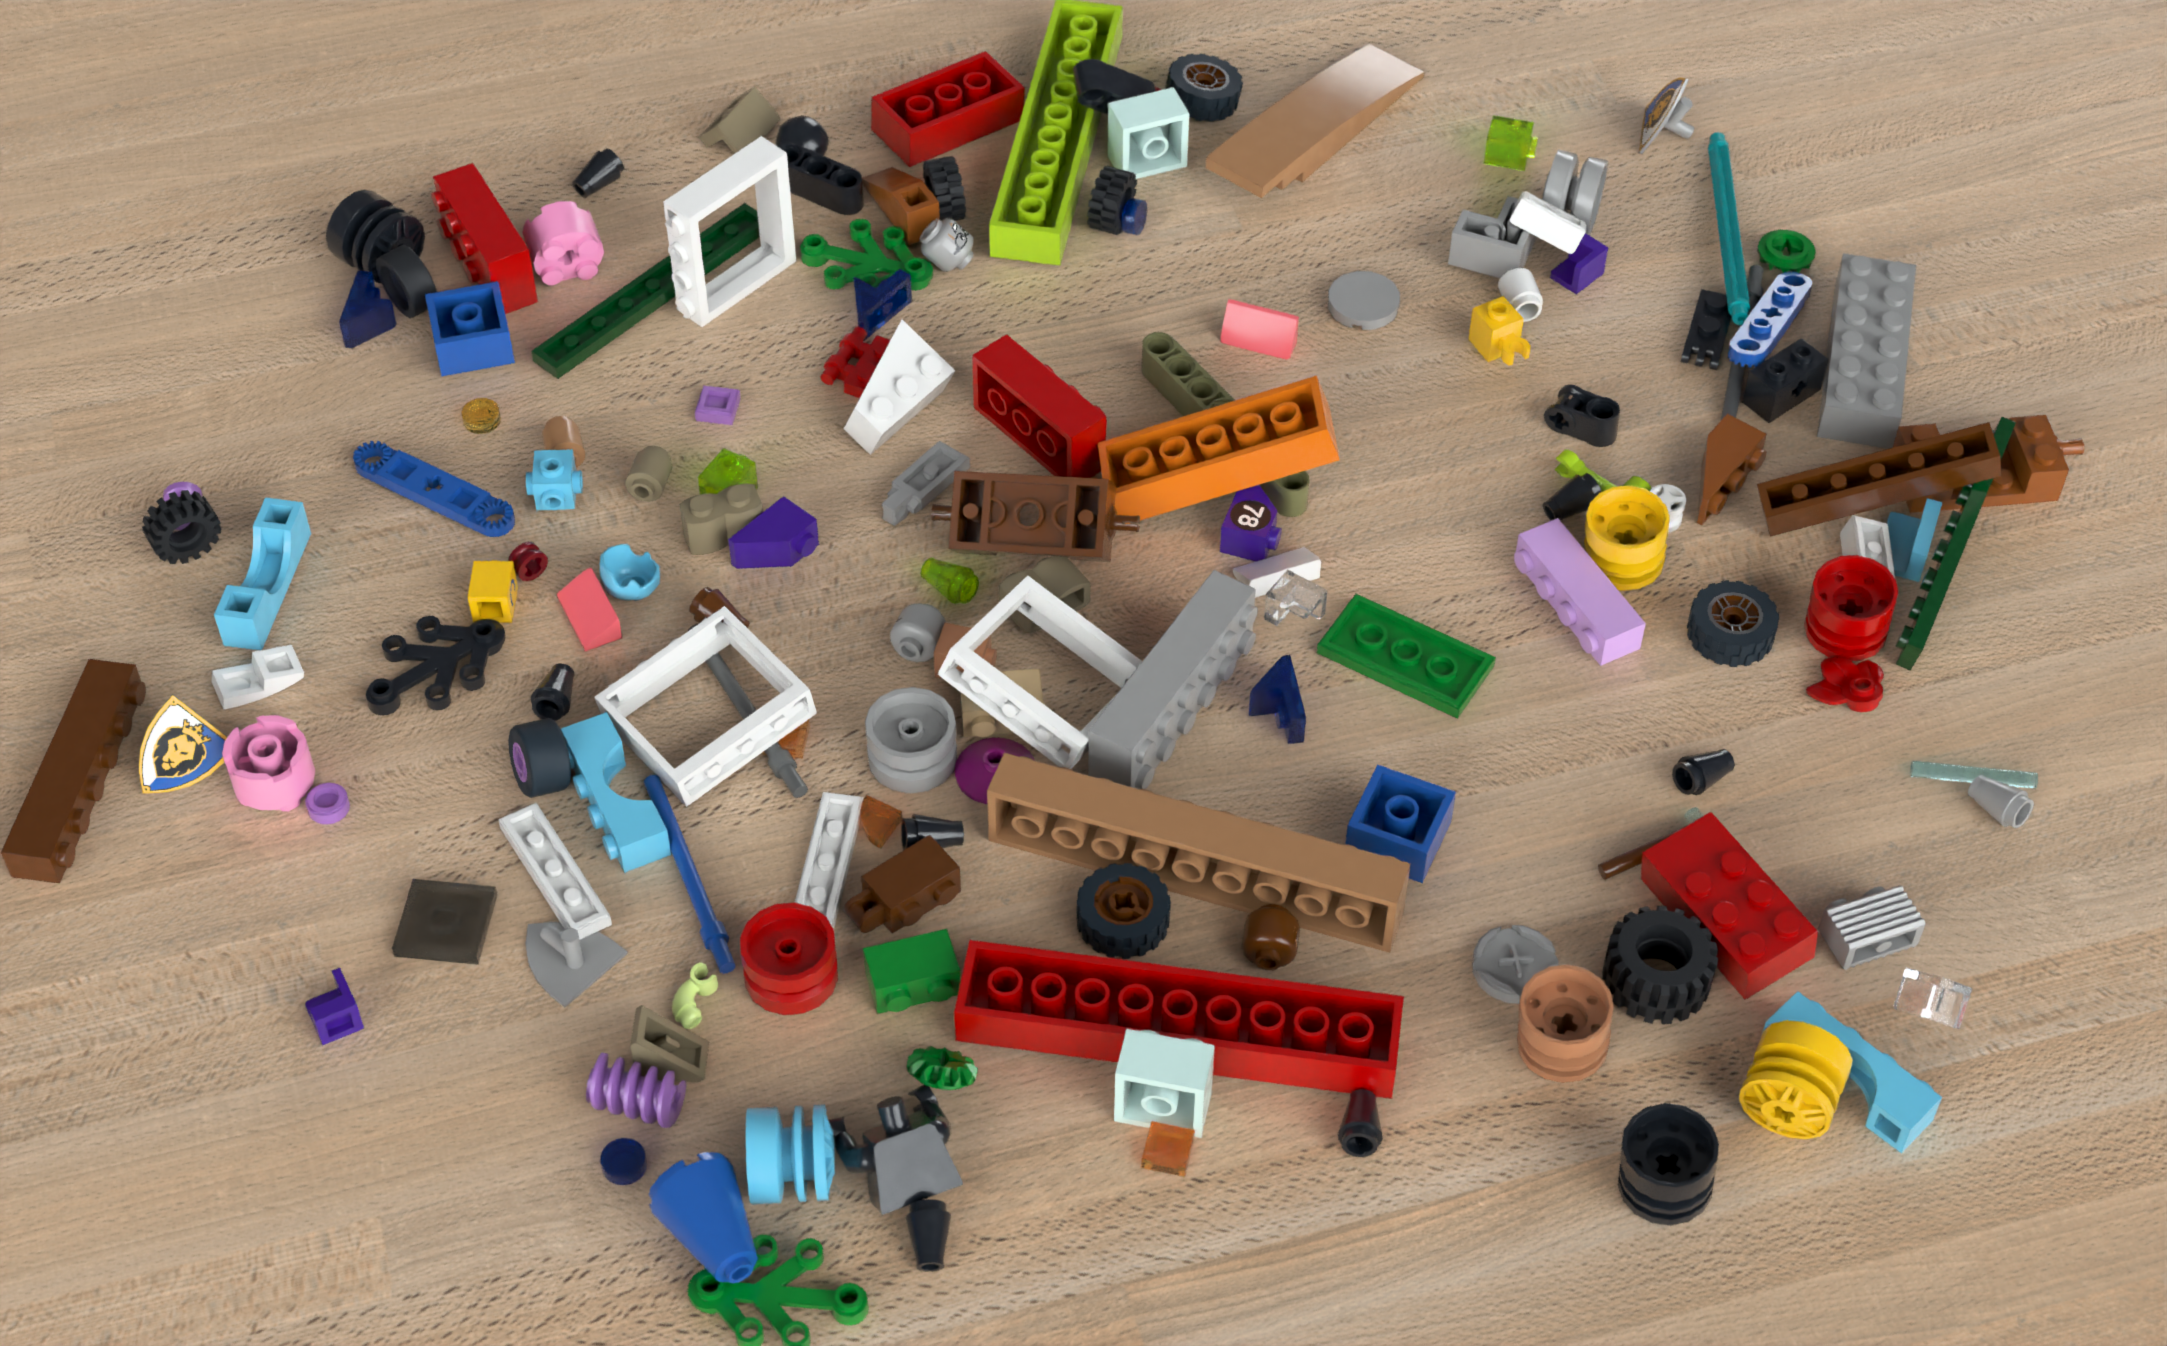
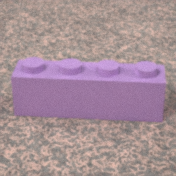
M1558 518L1518 535L1516 552L1514 554L1518 570L1526 574L1534 583L1540 597L1551 604L1557 612L1561 623L1573 631L1586 653L1591 654L1601 666L1640 649L1646 623Z

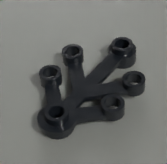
M425 616L419 619L416 624L421 641L432 643L439 639L456 641L458 643L451 647L406 644V640L400 635H391L385 638L382 642V649L388 661L412 660L424 662L391 681L384 678L374 680L366 691L369 709L374 714L381 716L394 713L400 707L401 693L436 673L437 676L434 684H431L425 690L427 705L430 709L437 711L447 708L451 703L450 689L458 661L471 654L470 663L464 665L459 671L461 684L466 690L474 691L480 689L485 684L484 670L488 656L498 653L505 641L504 627L492 619L478 620L469 627L441 625L437 617ZM428 628H434L430 631H425ZM394 647H400L397 650H391ZM471 675H477L475 678H468ZM436 695H443L441 698H433Z

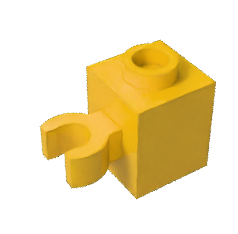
M1504 296L1472 308L1468 340L1487 362L1501 357L1502 361L1510 366L1513 365L1514 352L1520 353L1524 359H1528L1531 346L1529 342L1521 338L1524 318Z

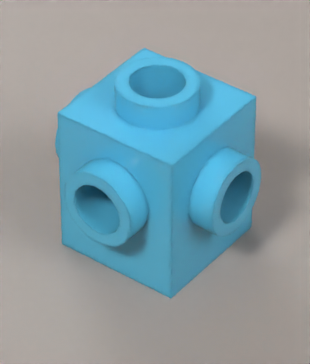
M573 449L534 451L533 472L526 473L527 495H534L536 511L575 509L576 494L583 492L582 471L576 470Z

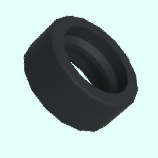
M401 245L376 259L378 276L386 293L397 309L410 319L427 311L425 294L435 293L437 290L431 275L418 255L410 247Z

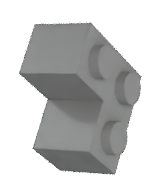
M1508 196L1498 218L1462 210L1452 232L1448 264L1501 278L1511 269L1524 268L1537 236L1510 222V217L1518 199Z

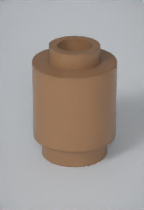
M556 416L548 420L542 432L545 450L573 449L576 468L584 462L586 454L578 425L566 416Z

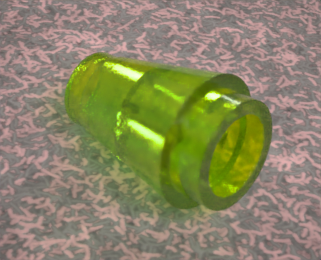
M935 558L927 559L922 565L921 577L951 603L966 604L976 595L979 579L974 575L971 568Z

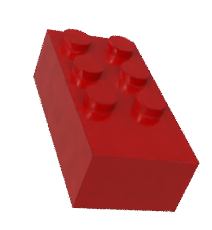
M984 51L872 96L871 130L903 162L912 167L1020 122L1024 109L1025 87L988 52Z
M474 163L433 176L436 191L431 193V197L437 212L441 215V218L437 219L438 229L444 240L450 239V246L456 260H463L464 269L471 283L476 282L478 285L498 281L505 314L538 303L529 249Z
M1007 334L972 355L974 409L1054 476L1092 478L1101 472L1098 443L1106 440L1107 419L1100 407L1092 405L1080 395L1073 385H1068L1054 373L1050 366L1041 363Z
M1712 812L1642 852L1641 880L1664 906H1667L1668 911L1675 912L1676 908L1685 911V917L1690 919L1694 916L1701 921V929H1709L1712 934L1711 942H1716L1718 948L1716 955L1718 958L1717 968L1744 1000L1815 957L1818 936L1816 928Z

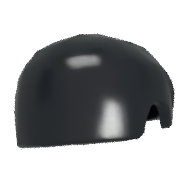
M801 115L789 118L779 127L775 145L793 143L824 156L828 149L829 138L825 129L818 121Z

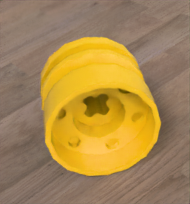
M1630 485L1607 489L1599 493L1590 502L1586 514L1584 550L1618 590L1626 591L1643 588L1653 583L1662 573L1670 522L1667 506L1659 496L1647 489Z
M1785 1020L1772 1023L1762 1033L1754 1054L1753 1064L1749 1067L1747 1077L1740 1089L1739 1101L1744 1112L1755 1123L1767 1130L1788 1138L1811 1139L1820 1137L1830 1128L1833 1114L1838 1106L1839 1095L1843 1093L1853 1059L1848 1048L1835 1035L1821 1027L1802 1021Z

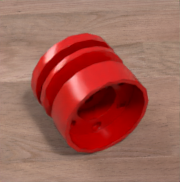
M1859 555L1839 556L1821 566L1817 570L1813 581L1810 602L1804 622L1806 637L1813 647L1829 658L1843 657L1850 661H1862L1876 655L1885 646L1899 593L1894 576L1887 567L1879 562Z

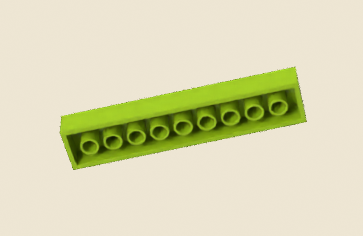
M1055 0L990 220V257L1061 265L1102 112L1079 103L1073 68L1080 61L1087 59H1096L1115 66L1122 40L1123 6L1077 0Z

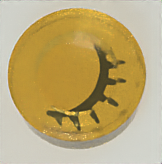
M477 398L466 403L462 408V419L465 428L475 434H485L495 430L501 422L498 404L488 398Z

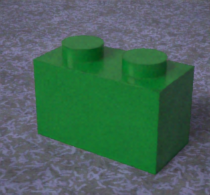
M947 929L863 948L865 974L877 1014L889 1011L900 1012L910 1006L931 1001L942 1002L958 995L961 982L960 968Z

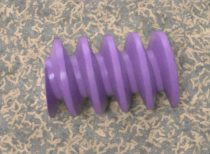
M601 1053L590 1072L586 1088V1101L588 1103L591 1102L594 1109L604 1110L608 1107L611 1114L620 1115L624 1112L629 1119H637L641 1116L644 1123L653 1124L658 1120L659 1125L663 1128H670L675 1124L685 1098V1080H682L679 1085H674V1071L668 1070L662 1081H659L658 1068L656 1066H651L645 1077L641 1076V1062L637 1061L633 1063L629 1072H625V1059L622 1057H618L612 1068L608 1067V1054Z

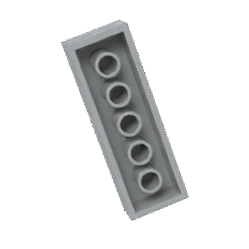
M1843 253L1834 289L1827 348L1828 363L1824 374L1817 437L1887 449L1893 447L1902 418L1916 265Z
M1216 570L1212 571L1089 729L1088 776L1106 778L1114 783L1136 789H1146L1149 786L1156 767L1161 761L1166 762L1170 758L1180 735L1189 733L1194 725L1196 714L1202 706L1207 708L1215 696L1217 686L1222 680L1227 681L1231 677L1236 661L1242 654L1247 655L1252 649L1256 639V633L1253 632V623L1258 613V608L1255 606V588Z

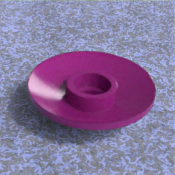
M1000 737L985 738L972 743L961 752L955 764V779L959 788L966 796L979 803L987 804V790L1004 753L1019 757H1029L1034 761L1035 759L1025 746L1014 740Z

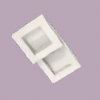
M292 645L252 652V663L212 670L211 682L224 710L252 703L280 692L303 679L304 671Z

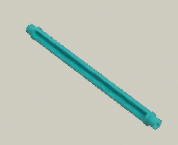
M1715 132L1709 138L1708 153L1727 304L1733 323L1742 325L1750 312V303L1730 152L1724 134Z

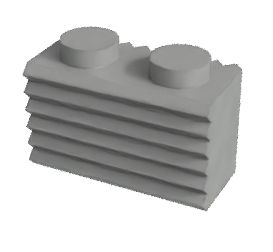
M1899 885L1886 890L1884 887L1879 886L1866 892L1862 898L1849 902L1846 899H1838L1830 903L1824 909L1818 930L1842 968L1847 970L1849 967L1854 968L1856 965H1862L1864 962L1869 963L1873 959L1884 958L1888 954L1899 953L1903 949L1914 948L1919 944L1925 927V921L1921 918L1920 912L1916 911V906L1912 905L1907 892L1903 891V886Z

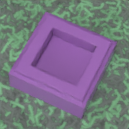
M703 386L695 410L696 421L733 425L741 399L740 390Z

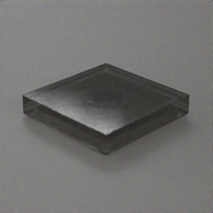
M412 879L392 946L394 957L478 965L498 896L496 887Z

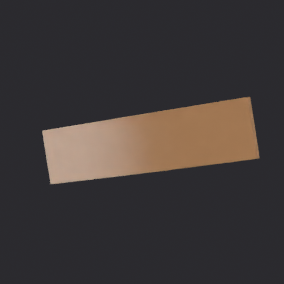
M1368 44L1309 79L1250 121L1206 157V168L1260 198L1264 197L1274 187L1283 190L1295 179L1303 183L1424 77V71Z

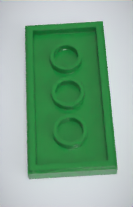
M1356 593L1317 644V654L1457 719L1493 669L1496 657Z

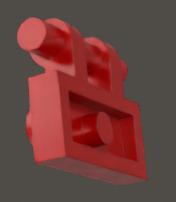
M855 327L851 333H847L839 343L840 349L838 352L831 355L825 362V370L820 376L822 382L832 385L836 379L844 381V393L860 398L891 339L876 335L871 344L863 342L867 332L862 327ZM852 357L859 359L855 366L848 364Z

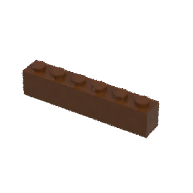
M1990 422L1762 482L1757 484L1771 537L2001 476V461Z
M95 659L88 660L2 848L1 854L11 877L60 884L66 868L72 866L75 859L76 845L81 834H85L89 828L90 813L95 802L100 801L103 796L104 781L109 770L116 766L118 749L123 738L130 734L132 717L137 706H141L145 699L146 686L144 682H141L135 664Z

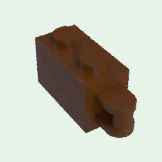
M928 835L861 876L862 891L846 902L843 911L862 933H868L884 924L893 934L904 926L915 924L924 914L935 907L951 902L961 892L960 867L931 835Z

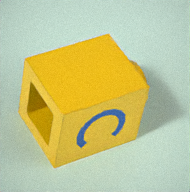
M473 561L467 596L473 622L482 619H492L499 623L513 622L518 591L513 561Z

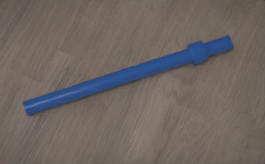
M650 775L644 779V785L650 800L653 801L668 831L670 850L701 924L700 936L705 948L712 951L719 971L723 974L729 973L735 969L736 964L727 945L729 942L728 933L723 922L718 921L661 780L658 775Z

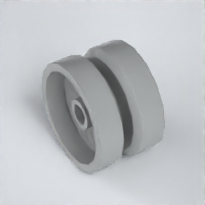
M1558 150L1547 176L1542 200L1567 213L1571 210L1570 214L1586 222L1585 233L1590 236L1604 190L1608 161L1589 157L1584 162L1580 175L1577 177L1579 167L1577 154Z
M909 687L895 689L879 697L869 708L865 720L867 755L870 771L879 783L893 791L911 794L929 791L943 784L953 773L957 761L956 721L954 711L945 698L931 690Z

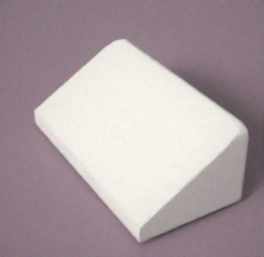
M1527 191L1521 193L1510 217L1512 224L1569 254L1575 252L1586 232V222Z
M1852 515L1840 532L1842 555H1859L1874 559L1887 567L1895 578L1888 524Z
M1302 547L1233 568V574L1238 581L1256 589V598L1320 578L1321 561L1317 555Z

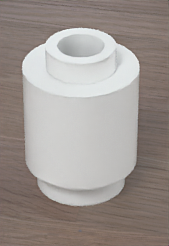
M1525 268L1511 269L1506 272L1498 283L1501 295L1524 318L1523 322L1535 319L1542 311L1543 298L1533 274Z

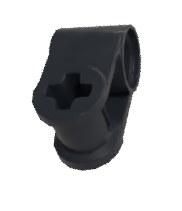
M1570 384L1560 389L1557 402L1546 409L1544 420L1557 433L1580 439L1592 446L1606 447L1613 444L1616 440L1620 407L1611 398L1599 396Z

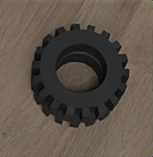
M1657 905V909L1652 911L1648 906L1639 908L1638 915L1631 911L1624 915L1623 922L1618 921L1612 935H1610L1602 970V979L1606 980L1605 985L1610 990L1611 995H1614L1613 1003L1618 1008L1625 1006L1627 1008L1626 1014L1633 1018L1637 1015L1643 1016V1022L1653 1024L1654 1019H1659L1662 1025L1672 1024L1675 1017L1680 1022L1689 1019L1690 1012L1696 1014L1702 1008L1703 1002H1706L1715 975L1718 958L1716 957L1718 948L1716 942H1711L1712 934L1709 929H1701V921L1693 916L1689 919L1684 916L1685 911L1676 908L1675 912L1667 911V906ZM1642 960H1664L1672 964L1677 970H1657L1648 966Z

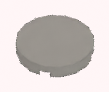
M1355 271L1343 274L1332 283L1328 291V310L1335 320L1350 328H1353V325L1362 326V330H1374L1384 327L1395 319L1400 306V292L1394 282L1384 275L1371 271Z
M1512 925V929L1506 928L1501 930V927L1491 929L1479 939L1473 952L1472 970L1478 985L1491 997L1506 1003L1519 1004L1523 987L1531 977L1548 967L1559 966L1552 942L1544 935L1526 926Z

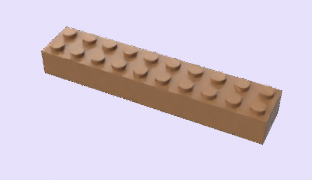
M1008 753L1003 754L987 790L988 838L991 842L1091 870L1103 869L1108 867L1109 864L1114 863L1117 865L1132 863L1133 866L1138 867L1141 865L1148 868L1149 872L1156 873L1160 877V881L1166 884L1170 892L1249 914L1264 905H1280L1286 908L1298 920L1300 928L1385 952H1391L1404 913L1411 863L1400 861L1392 856H1382L1363 851L1352 845H1341L1319 839L1308 833H1297L1279 828L1268 822L1253 821L1235 816L1227 811L1209 809L1195 805L1187 800H1176L1154 794L1147 789L1132 788L1114 783L1106 778L1088 776L1074 772L1066 767H1055L1034 761L1029 757H1019Z

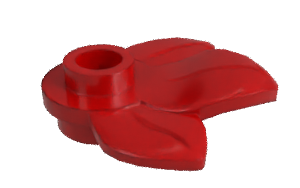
M1831 657L1821 662V672L1824 679L1806 688V693L1810 697L1828 705L1846 703L1853 711L1869 712L1876 709L1883 698L1881 682L1884 678L1882 668L1871 660H1865L1856 665L1843 657Z

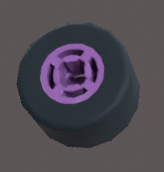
M550 718L515 725L509 733V755L514 776L523 794L533 798L565 790L570 784L571 764L564 736L557 723Z

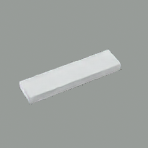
M823 792L795 903L815 908L827 917L834 929L864 809V797Z
M537 803L498 819L500 829L564 929H576L579 939H582L612 925L610 914Z

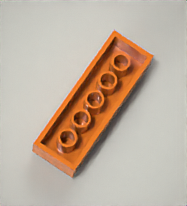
M1317 375L1098 443L1102 479H1109L1116 484L1115 508L1117 515H1139L1140 521L1340 460L1330 407Z

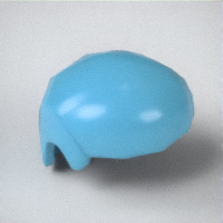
M620 544L609 547L600 555L601 583L607 593L615 598L637 601L648 597L660 584V566L651 559V555L647 551L639 556L632 552L630 545Z

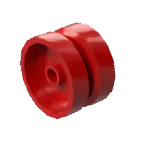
M795 902L781 903L759 911L746 923L740 936L741 960L745 988L756 1004L766 1011L781 1015L804 1014L820 1007L833 994L838 982L834 929L825 915L811 906Z

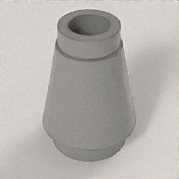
M1983 775L1977 776L1968 789V795L2004 827L2010 825L2013 828H2019L2026 822L2033 810L2034 802L2028 798L2026 791Z

